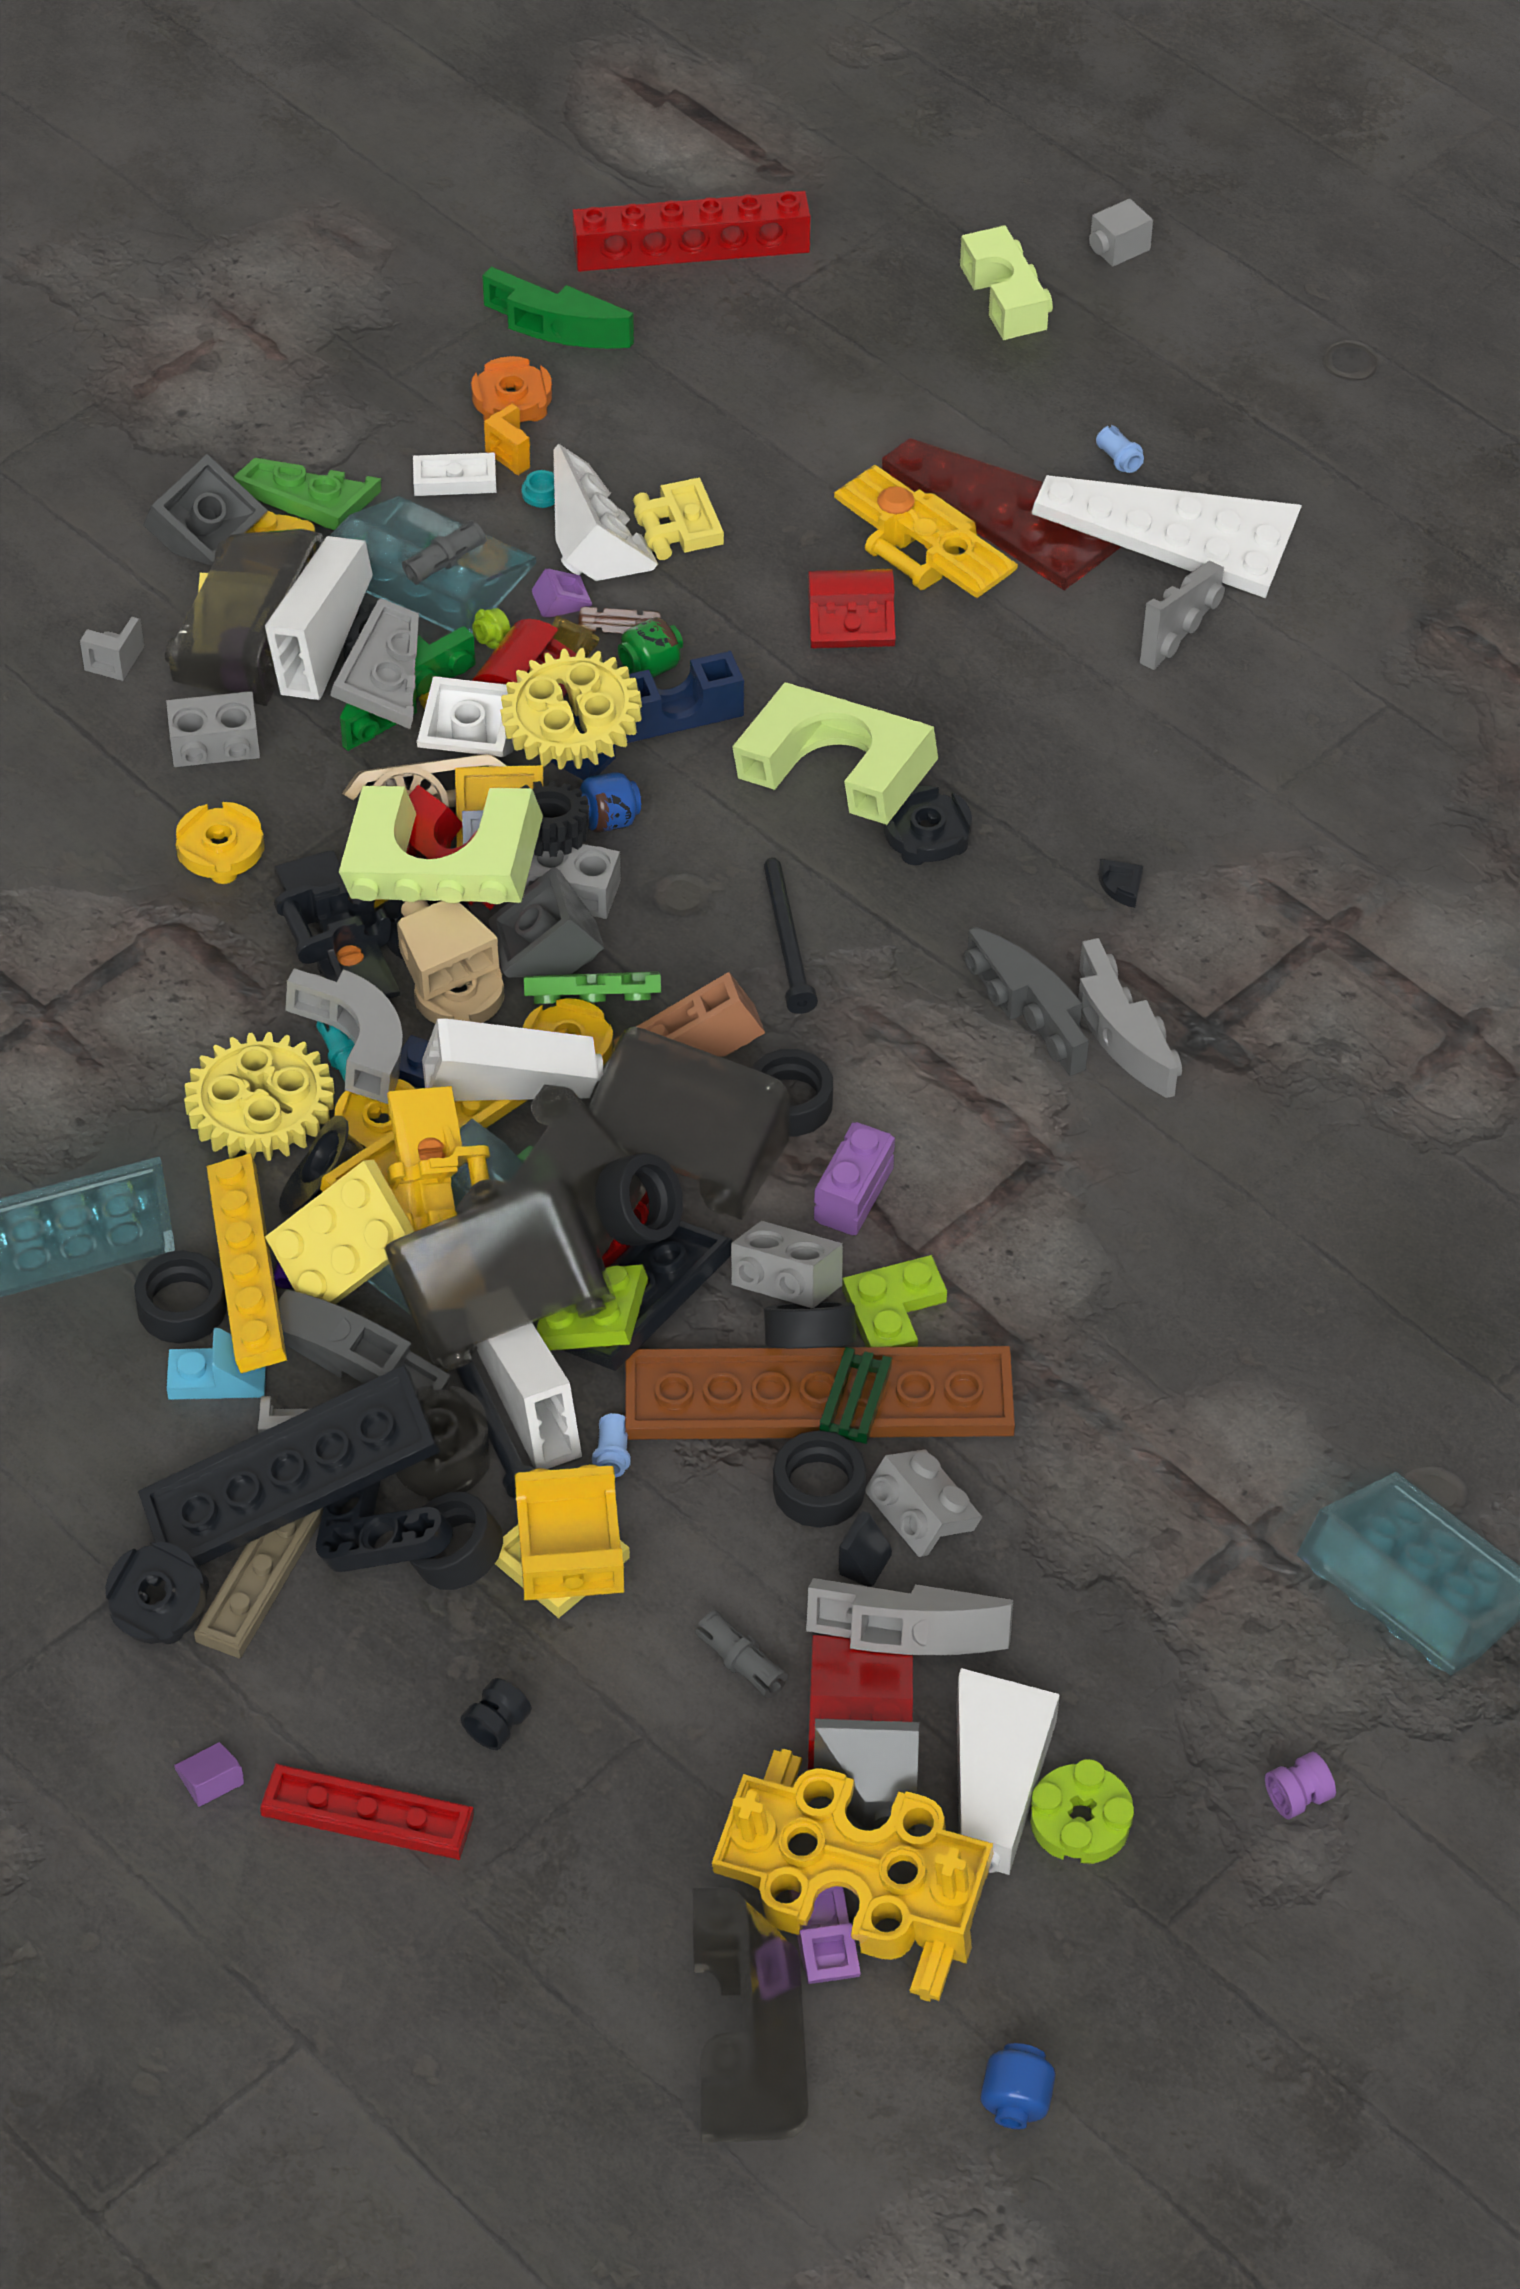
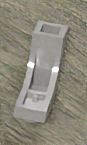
M294 968L287 980L285 1011L331 1025L352 1039L355 1045L346 1062L345 1090L388 1104L387 1093L395 1090L399 1079L403 1037L399 1016L390 1000L372 983L344 969L337 982L320 975L310 974Z

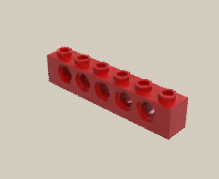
M786 191L772 194H748L734 197L573 209V242L577 270L579 272L810 253L811 216L806 192Z

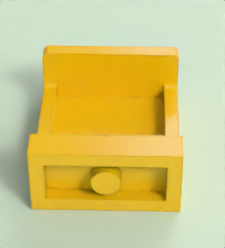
M584 1465L572 1469L548 1470L538 1468L529 1472L516 1473L515 1487L524 1601L624 1593V1564L620 1545L614 1467Z

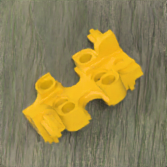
M782 1749L781 1752L774 1750L764 1779L743 1774L712 1860L713 1872L740 1880L759 1889L763 1910L770 1924L782 1931L799 1935L803 1926L807 1925L814 1910V1902L821 1892L834 1886L845 1887L853 1891L858 1897L860 1905L859 1911L854 1917L851 1938L859 1941L861 1953L880 1959L893 1960L906 1954L916 1940L917 1944L923 1948L909 1991L910 1993L920 1995L922 2000L930 2002L931 1999L939 2001L952 1960L967 1964L972 1948L970 1928L994 1855L993 1843L946 1831L941 1807L928 1797L907 1791L905 1793L898 1792L887 1823L875 1830H860L854 1827L846 1816V1810L852 1799L855 1786L854 1779L846 1777V1774L815 1768L806 1771L796 1780L803 1759L792 1755V1751ZM817 1797H827L832 1800L831 1804L825 1808L814 1809L808 1806L809 1802ZM917 1824H925L932 1828L927 1835L915 1837L907 1833L909 1828ZM809 1833L817 1839L818 1844L811 1854L798 1856L788 1849L791 1838L796 1834ZM908 1861L917 1867L918 1874L910 1883L897 1884L888 1877V1871L891 1866L896 1862ZM794 1890L800 1893L799 1897L791 1903H780L775 1900L776 1896L782 1891ZM886 1918L895 1919L901 1923L897 1929L891 1932H881L875 1928L878 1922Z

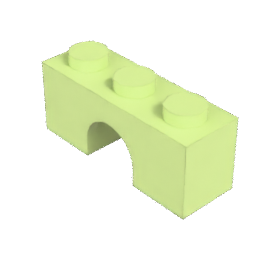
M1004 225L962 235L960 267L974 290L990 287L989 317L1002 339L1006 340L1047 330L1048 313L1052 312L1053 309L1050 292L1048 289L1042 288L1038 281L1035 267L1033 264L1027 263L1023 256L1020 242L1017 239H1013L1007 227Z

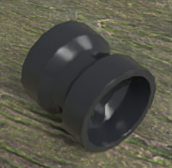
M494 1678L484 1688L482 1700L479 1703L471 1704L461 1715L460 1720L466 1732L475 1741L488 1749L499 1750L510 1738L512 1726L521 1724L531 1713L532 1708L529 1700L516 1686L504 1679Z

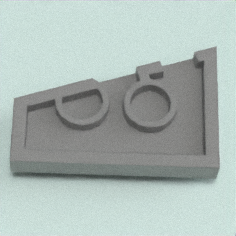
M1209 560L1187 575L1180 589L1171 586L1165 590L1163 595L1165 599L1160 602L1153 598L1146 603L1140 664L1155 670L1166 657L1171 658L1175 654L1180 641L1188 632L1192 634L1197 630L1205 613L1210 608L1215 609L1220 604L1225 592V587L1222 586L1224 567Z
M379 598L335 680L330 696L410 729L414 712L413 693L415 689L414 674L419 614Z

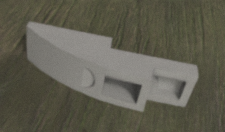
M1099 938L1083 941L1079 967L1082 978H1080L1078 999L1082 1003L1081 1016L1087 1027L1106 1052L1131 1076L1165 1098L1175 1096L1177 1077L1182 1075V1065L1178 1052L1175 1049L1170 1050L1166 1042V1030L1162 1018L1154 1016L1147 1000L1133 1003L1128 987H1122L1118 980V968L1114 956L1106 954Z
M813 1578L808 1587L806 1631L851 1638L850 1649L880 1653L961 1655L1008 1649L1010 1646L1013 1600L916 1584L911 1593Z

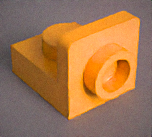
M510 404L484 421L485 452H495V459L519 476L530 469V438L520 429L519 407Z

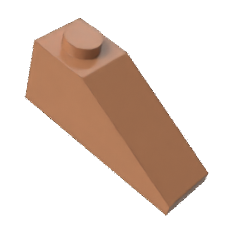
M728 972L613 1041L623 1069L627 1074L727 1056L740 1047L749 1044L752 1040L764 1034L765 1031L755 1004L731 973Z

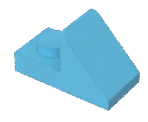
M214 1328L213 1348L169 1349L167 1373L168 1400L261 1398V1396H265L266 1367L240 1373L235 1362L232 1336L220 1328Z

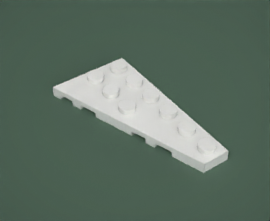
M1047 475L1035 500L1031 514L1191 572L1210 560L1224 567L1222 583L1266 598L1302 505Z

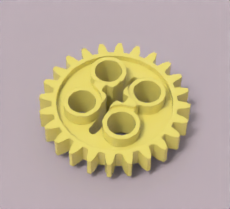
M580 648L575 657H570L566 649H562L559 659H554L552 655L545 653V663L542 665L530 660V672L517 670V682H507L508 694L501 696L503 709L500 710L506 738L513 740V746L516 751L525 750L527 760H531L539 754L541 765L544 767L552 759L557 760L559 769L564 768L567 760H573L575 767L581 769L582 760L585 758H589L594 765H597L598 754L601 752L612 758L614 757L613 745L626 747V734L636 735L635 722H639L642 719L640 691H638L636 678H630L628 667L618 668L615 657L603 663L601 651L594 653L591 658H586L584 648ZM559 683L564 685L568 693L572 710L576 716H579L580 726L584 734L579 733L575 725L571 707L566 700L564 701Z
M267 1032L263 1041L258 1042L253 1033H248L247 1043L240 1044L237 1039L231 1037L230 1048L227 1050L221 1046L214 1045L215 1058L201 1055L199 1057L201 1069L191 1068V1082L185 1083L186 1098H184L191 1129H198L201 1142L211 1139L212 1150L215 1152L227 1145L229 1158H234L240 1150L246 1151V1154L251 1153L253 1159L256 1152H263L267 1161H271L273 1150L279 1149L286 1157L290 1156L289 1145L295 1143L301 1148H306V1134L316 1137L320 1131L319 1124H326L330 1120L329 1110H333L335 1107L333 1078L330 1077L328 1064H321L320 1053L316 1051L308 1054L307 1044L304 1041L292 1048L289 1035L284 1036L279 1043L273 1042L271 1032Z

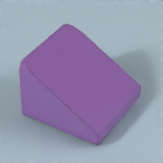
M545 568L532 589V594L539 611L545 618L577 612L583 606L591 607L592 605L580 575Z
M220 1742L174 1765L176 1772L198 1807L244 1784L242 1767L237 1759Z

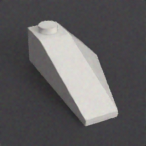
M558 444L554 449L555 541L563 556L561 562L576 575H580L583 572L595 581L654 570L658 563L651 548L647 546L641 534L636 532L632 536L629 529L625 526L630 518L608 499L611 494L590 464Z

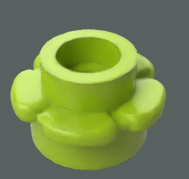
M493 608L485 611L480 609L475 614L472 630L479 643L486 644L491 649H496L509 632L510 624L506 615L500 609Z

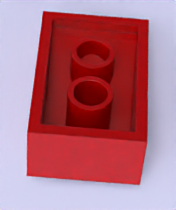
M813 1635L808 1770L814 1769L815 1719L913 1722V1655L850 1649L851 1638Z

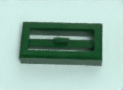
M845 1347L820 1421V1431L837 1433L848 1440L867 1444L892 1368V1357L883 1356L880 1361L873 1359L874 1353L864 1351L863 1356L855 1355L854 1348ZM856 1368L858 1371L840 1425L833 1424L851 1369ZM868 1373H877L859 1429L850 1428Z

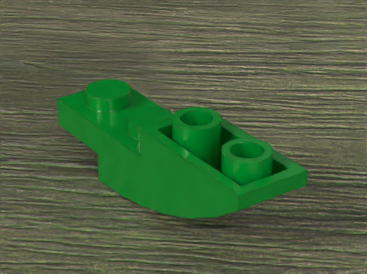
M490 267L482 275L484 306L508 315V329L541 340L569 346L613 349L630 348L634 344V316L628 310L567 285L556 294L494 267Z
M463 626L430 645L420 635L418 636L417 655L415 658L413 715L417 713L416 698L430 691L433 676L453 678L465 673L476 665L474 635L466 627ZM346 703L340 715L342 746L349 751L364 742L370 741L376 735L396 725V723Z

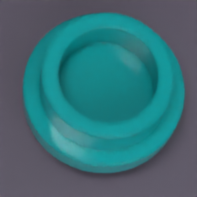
M537 470L530 473L522 485L524 501L531 506L539 508L555 505L554 473L547 470Z

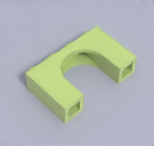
M786 682L732 746L738 779L774 790L794 765L804 755L815 749L829 745H849L864 750L867 753L844 781L849 813L886 825L938 760L934 726Z
M362 786L339 869V874L351 899L363 901L386 899L406 902L429 900L445 901L448 903L472 901L488 902L491 904L522 902L543 818L532 789L489 788L481 822L472 840L462 849L449 856L437 859H421L406 853L417 813L405 786Z

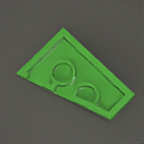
M260 458L251 460L233 477L257 501L337 532L381 492V478L367 476L365 482L345 479V472L330 470L328 475L306 473L303 465Z

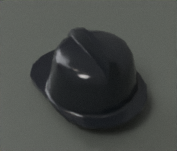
M334 1116L326 1122L313 1141L309 1152L289 1178L280 1196L279 1207L283 1213H293L301 1209L313 1197L320 1195L323 1192L320 1190L322 1177L367 1148L348 1134V1121L344 1116Z

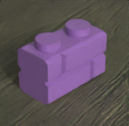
M858 1122L851 1124L844 1136V1141L839 1145L815 1188V1221L849 1235L858 1234L894 1168L893 1152L895 1137Z

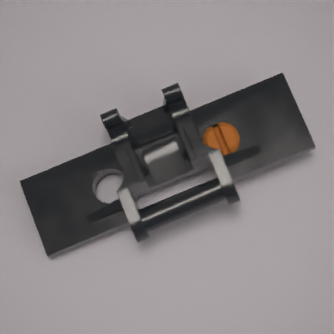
M334 850L276 865L275 872L285 892L280 893L276 897L274 906L278 914L285 917L297 943L295 952L299 961L304 964L317 962L320 974H323L326 979L337 982L344 969L372 983L388 999L400 996V990L380 950L381 947L389 942L391 921L387 912L384 909H379L376 912L374 909L375 900L351 899L339 874L341 865ZM318 923L323 933L312 936L307 924Z

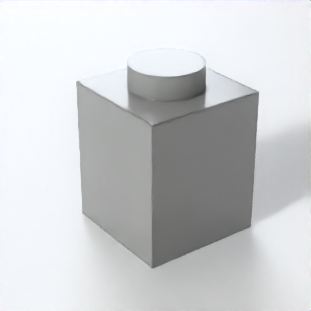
M1129 198L1092 215L1091 234L1089 236L1090 246L1096 254L1101 255L1114 267L1150 250L1153 219Z

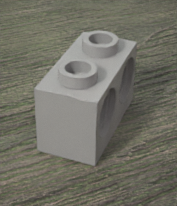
M252 691L166 700L174 767L260 758Z
M582 844V847L578 850L572 847V853L564 855L561 850L557 851V857H550L548 851H543L542 856L533 854L525 889L555 866L563 874L591 915L607 919L621 882L620 851Z
M760 1221L731 1243L732 1285L814 1308L842 1286L843 1243Z

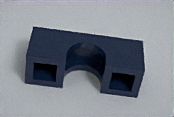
M731 651L690 660V673L683 683L671 689H657L649 670L629 674L630 678H636L637 687L638 691H640L642 707L640 708L642 719L639 722H635L636 735L626 734L627 743L744 716V679Z

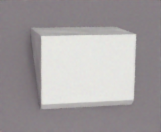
M433 676L417 739V747L481 755L488 754L499 757L512 753L513 740L506 738L500 710L503 709L501 696L508 694L506 684Z

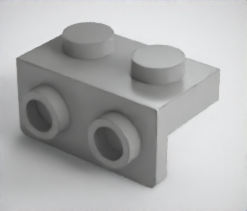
M926 1449L885 1455L865 1488L869 1498L918 1557L928 1556L942 1536L974 1531L982 1519L981 1514L970 1503L967 1494L955 1485L941 1468L939 1461L929 1454Z

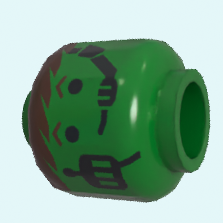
M657 617L651 618L624 631L621 644L618 645L619 659L623 667H628L629 674L649 670L652 678L678 665L680 649L683 648V639L679 630L674 625L669 626L664 620Z

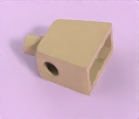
M426 900L404 902L401 908L404 918H401L397 923L399 948L419 994L424 1001L499 968L498 938L460 902L448 903L440 901L431 906Z

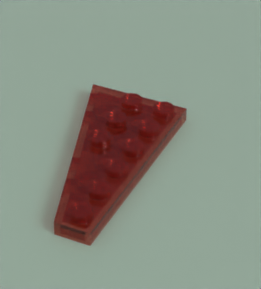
M909 438L882 458V470L914 492L920 489L924 493H934L974 521L976 532L1064 591L1122 547L1031 514L1035 500L1044 482Z

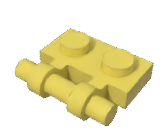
M700 477L661 485V498L650 500L647 493H639L633 498L636 520L640 526L645 528L644 538L647 546L655 552L659 560H666L672 555L671 543L680 542L684 553L724 544L723 529ZM661 518H670V523L660 524L659 522Z

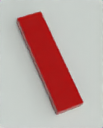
M275 1764L260 1806L261 1816L457 1860L461 1858L474 1818V1810L471 1806Z

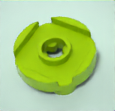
M1085 1759L1077 1764L1059 1767L1043 1777L1034 1788L1031 1799V1829L1038 1843L1052 1856L1064 1860V1855L1071 1858H1081V1863L1093 1864L1112 1857L1125 1845L1129 1836V1830L1133 1824V1800L1124 1783L1111 1772L1104 1770V1767L1099 1762ZM1082 1805L1092 1809V1820L1087 1822L1081 1816L1073 1819L1069 1815L1073 1812L1074 1806Z

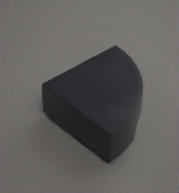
M1100 859L1098 874L1103 890L1118 903L1135 908L1142 880L1143 865Z

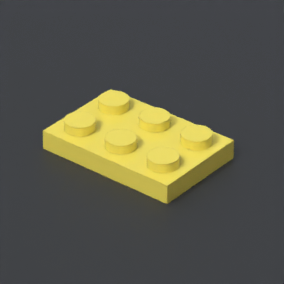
M375 1160L362 1161L265 1236L295 1292L307 1294L332 1304H337L420 1241Z

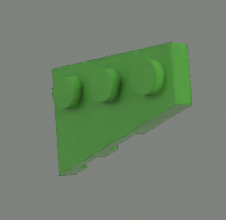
M659 971L524 976V996H534V1004L556 1003V1000L561 999V995H579L580 1000L603 1002L606 1001V994H624L625 1001L651 1000V993H661V975Z

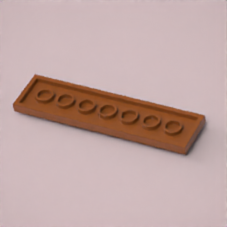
M1010 1346L850 1347L854 1348L855 1355L863 1356L864 1351L874 1353L873 1359L880 1361L883 1356L892 1357V1368L869 1438L1014 1436L1015 1419ZM845 1347L808 1349H637L626 1360L625 1430L628 1434V1440L794 1438L801 1433L820 1431V1421ZM856 1368L851 1369L833 1424L840 1425L858 1371ZM868 1373L850 1428L859 1429L877 1373Z

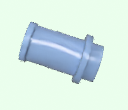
M1111 425V428L1106 426L1099 432L1096 444L1114 460V466L1117 470L1132 473L1141 467L1144 455L1139 444L1130 442L1114 425Z
M611 1413L604 1415L599 1420L598 1448L592 1454V1463L597 1466H613L616 1478L623 1475L625 1470L628 1469L631 1456L627 1451L626 1417Z

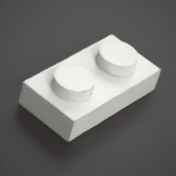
M495 452L413 456L414 496L496 493Z

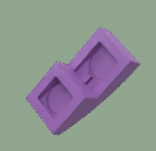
M830 1887L818 1895L814 1902L813 1913L807 1925H804L799 1935H797L808 1984L855 1978L861 1975L855 1940L851 1938L852 1923H849L843 1887ZM789 1890L790 1901H795L800 1893Z

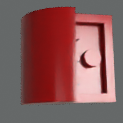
M893 569L808 571L811 648L895 646Z
M536 619L520 620L512 626L472 681L497 684L517 682L516 671L522 670L529 673L530 660L542 665L545 663V653H549L554 659L560 658L562 649H566L570 657H575L577 653L554 639L558 628ZM559 683L558 685L562 689L564 699L568 693L564 685Z

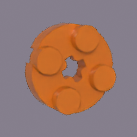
M517 356L497 358L484 365L485 371L480 373L478 377L477 372L473 376L471 381L472 401L475 408L483 414L484 421L510 404L519 407L520 422L529 420L539 421L547 415V407L552 400L551 376L541 365L540 370L530 366V359ZM507 388H515V392H508Z

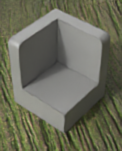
M131 617L121 634L109 631L100 633L87 629L80 640L84 670L123 681L144 648L141 619Z

